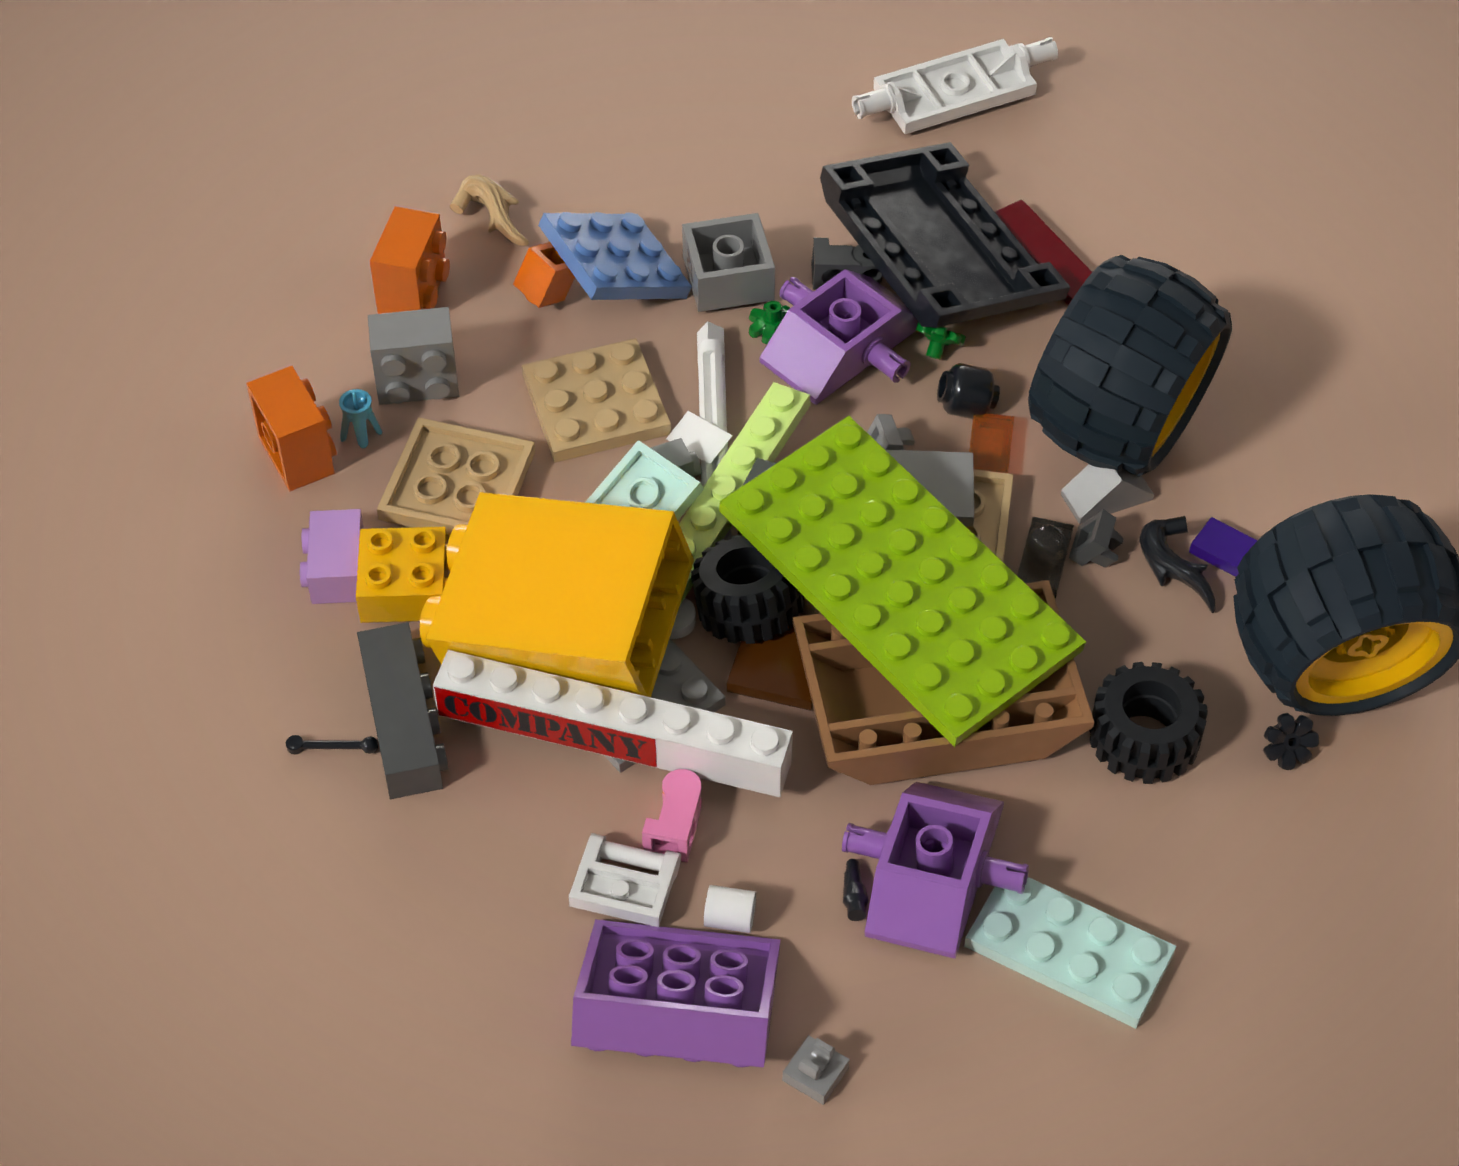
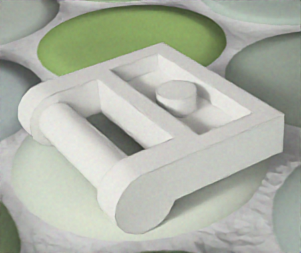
M591 833L569 894V906L659 927L673 882L679 871L681 853L669 850L665 854L606 841V836ZM601 860H611L658 871L659 873L658 876L601 863Z

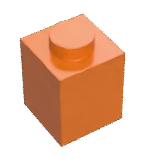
M547 242L529 247L513 285L525 295L529 302L541 308L565 301L575 276L553 245Z

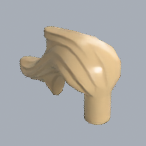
M478 174L465 178L461 183L458 193L451 202L450 208L454 212L462 214L470 201L481 203L489 210V233L498 230L512 243L519 246H527L529 241L514 227L509 217V206L516 205L519 201L489 177Z

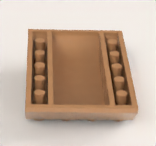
M1049 580L1025 583L1060 616ZM821 613L793 617V626L827 766L866 784L875 785L1045 759L1094 726V719L1073 658L954 747Z

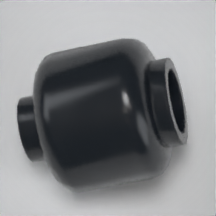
M958 363L952 366L949 371L942 373L937 389V400L943 403V408L948 414L974 420L983 418L989 408L994 409L997 406L1000 395V387L994 384L993 374L990 370Z

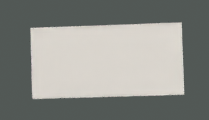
M687 411L666 440L672 441L682 438L689 452L694 451L699 459L711 464L733 435Z

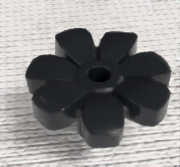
M1283 713L1278 716L1277 725L1269 726L1266 729L1264 737L1271 743L1265 746L1263 751L1270 761L1278 759V766L1282 769L1292 770L1295 768L1296 759L1300 763L1305 764L1312 757V753L1307 747L1313 748L1319 745V734L1311 730L1313 728V721L1308 717L1300 715L1294 720V717L1289 713Z

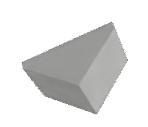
M1090 464L1061 489L1062 498L1079 524L1084 523L1103 509L1112 514L1151 501L1154 497L1153 492L1142 476L1138 477L1125 469L1117 471L1115 469L1091 466Z

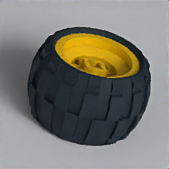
M1123 255L1104 261L1080 287L1061 317L1042 354L1029 390L1028 404L1031 419L1040 423L1043 427L1042 432L1062 450L1091 466L1115 469L1117 471L1125 469L1138 477L1151 472L1164 460L1185 430L1220 365L1232 332L1230 312L1218 305L1216 296L1198 280L1166 263L1143 257L1129 259Z
M1367 494L1343 497L1312 506L1290 516L1261 536L1243 556L1237 567L1239 574L1234 579L1237 594L1233 596L1238 633L1248 660L1272 693H1276L1277 698L1283 705L1294 707L1295 711L1319 716H1339L1373 710L1399 701L1427 687L1444 675L1459 659V556L1448 537L1436 522L1423 513L1421 508L1410 500L1396 499L1395 496Z

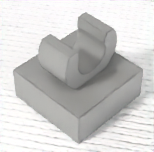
M877 414L867 431L885 450H904L903 445H914L915 443L911 430L908 428H897L892 415Z
M808 1035L784 1069L782 1081L824 1105L849 1069L850 1059L836 1052L834 1047L819 1038L814 1039Z

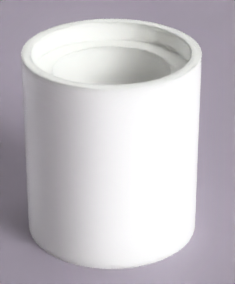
M709 885L704 911V927L751 933L756 906V891Z

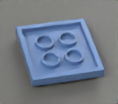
M562 212L543 213L538 226L591 300L687 298L692 288L691 284L638 214L629 212L625 214Z

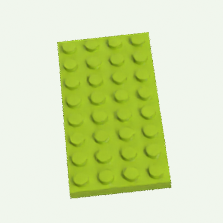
M847 416L720 501L719 512L954 747L1084 650L1086 641L850 416Z

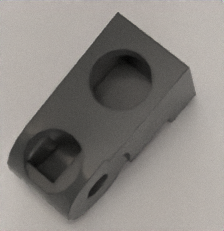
M813 238L811 260L813 290L818 289L844 269L870 276L878 283L882 282L883 275L859 245L856 247L829 245V238Z

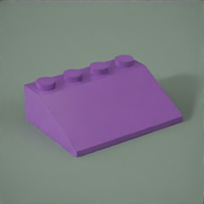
M595 919L573 996L571 1046L585 1047L593 1051L612 1050L630 1052L645 1057L657 1055L683 1058L690 1062L710 1061L728 1063L736 1067L754 1066L764 1068L781 939L662 926L655 927Z

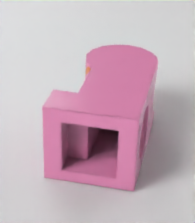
M677 769L665 776L662 781L663 806L659 820L646 818L643 827L642 844L644 850L665 854L667 850L681 853V862L688 863L702 807V799L700 797L701 780L694 772L687 769Z

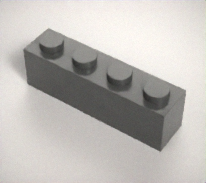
M409 622L357 632L390 800L443 789L440 771L449 770L444 743L435 745L433 735L441 733L436 707L427 709L425 699L433 698L429 673H420L418 664L426 663L421 637L412 639Z

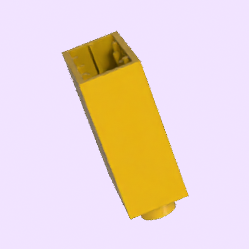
M480 492L468 525L458 524L450 534L447 545V563L450 574L441 597L431 596L424 604L420 617L421 641L425 647L432 648L441 664L447 650H452L651 697L694 558L674 511Z

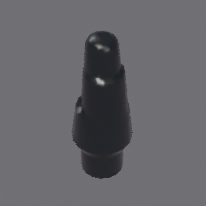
M849 859L844 873L843 904L847 908V916L851 921H861L866 917L865 907L868 903V895L864 884H862L858 860Z

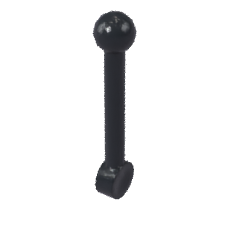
M292 735L285 742L288 752L294 755L301 753L304 749H362L368 754L374 753L378 749V741L372 736L365 737L362 741L303 740L299 735Z

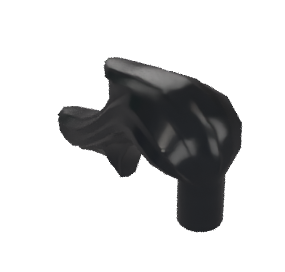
M1186 517L1152 520L1143 526L1139 540L1141 550L1160 585L1163 586L1167 577L1179 580L1192 588L1203 599L1210 611L1214 613L1216 609L1214 593L1202 574L1208 565L1194 564L1182 559L1170 549L1167 543V536L1188 532Z

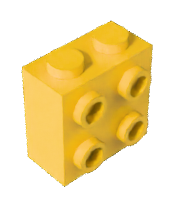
M446 527L360 529L356 601L360 623L420 621L424 604L431 596L441 597L448 579Z

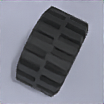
M741 534L732 536V539L729 540L722 539L716 542L715 547L706 548L702 552V557L695 560L693 564L694 570H691V579L699 620L702 621L703 628L707 632L712 631L713 636L719 640L727 638L728 642L735 644L739 641L752 644L755 643V640L760 639L767 641L773 639V635L777 633L783 634L788 631V625H793V617H797L799 613L803 612L804 596Z
M1134 662L1132 669H1128L1123 665L1116 669L1115 676L1108 674L1103 679L1102 687L1099 686L1096 693L1092 712L1094 726L1089 730L1091 732L1089 739L1091 748H1097L1095 756L1100 762H1109L1107 768L1114 774L1120 771L1125 774L1124 779L1132 782L1134 777L1143 779V784H1153L1154 778H1159L1163 783L1170 781L1173 773L1178 776L1182 775L1187 771L1188 764L1192 765L1196 760L1204 734L1208 710L1207 705L1203 704L1204 695L1201 689L1193 690L1195 682L1189 676L1185 678L1180 677V670L1172 666L1169 670L1161 668L1162 663L1152 662V666H1144L1143 662ZM1147 716L1160 721L1166 727L1161 729L1144 728L1135 724L1129 718Z

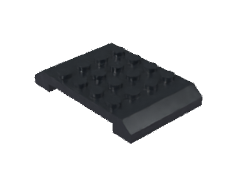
M951 142L823 166L820 181L826 203L922 327L938 328L1066 299L1070 289L1069 284L1050 262L1037 264L966 178L970 165Z

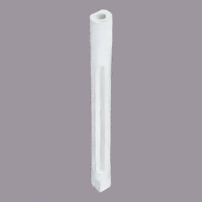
M707 321L697 332L700 418L727 432L724 328ZM728 442L711 464L701 460V484L703 487L728 451ZM731 528L724 537V540L732 539Z

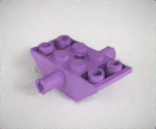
M844 269L815 291L809 289L796 277H791L790 281L787 280L782 285L779 293L780 297L791 303L793 307L787 311L760 355V363L795 390L810 394V401L813 404L817 405L871 365L887 375L894 383H898L900 378L903 379L907 375L911 366L910 362L891 349L916 331L918 321L898 296L870 276Z
M915 782L902 792L893 821L887 833L848 823L843 836L842 852H851L879 859L865 926V937L956 959L978 887L981 888L983 884L1023 894L1025 890L1023 885L1027 883L1029 865L989 857V851L1002 814L1004 801Z

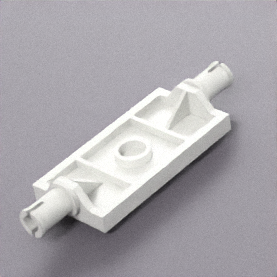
M1052 37L1028 45L1018 43L1011 46L1004 39L874 77L873 89L875 91L853 96L852 108L858 119L887 110L904 134L912 133L1036 95L1037 83L1030 75L1029 69L1031 66L1056 60L1058 58V48Z

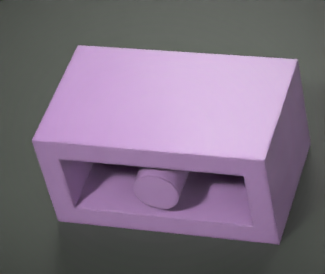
M361 509L310 511L309 528H303L301 534L303 554L308 555L307 562H300L301 587H308L312 604L357 602L356 584L360 529H364Z

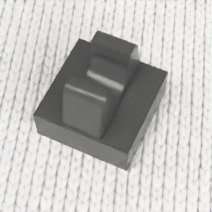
M1103 509L1079 525L1069 558L1080 566L1091 561L1100 566L1108 567L1116 562L1119 556L1111 550L1123 544V537L1114 529L1116 517Z

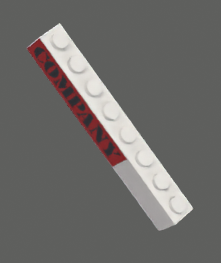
M447 650L433 683L437 714L439 716L663 770L687 769L694 772L701 779L776 797H781L792 762L793 731L452 650Z

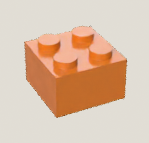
M394 207L370 259L378 314L435 308L438 298V287L441 282H446L450 270V261L445 259L444 254L447 236L446 232L441 230L440 214Z
M293 365L247 382L258 437L289 492L335 474L332 457L337 455V451L330 434L327 432V430L332 429L331 420L323 405L317 407L314 403L316 397L307 378L301 380Z

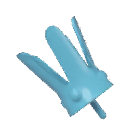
M349 390L339 399V405L343 413L340 440L344 442L347 439L349 424L352 422L358 445L361 448H366L368 445L367 419L376 433L382 434V429L371 408V396L364 390Z

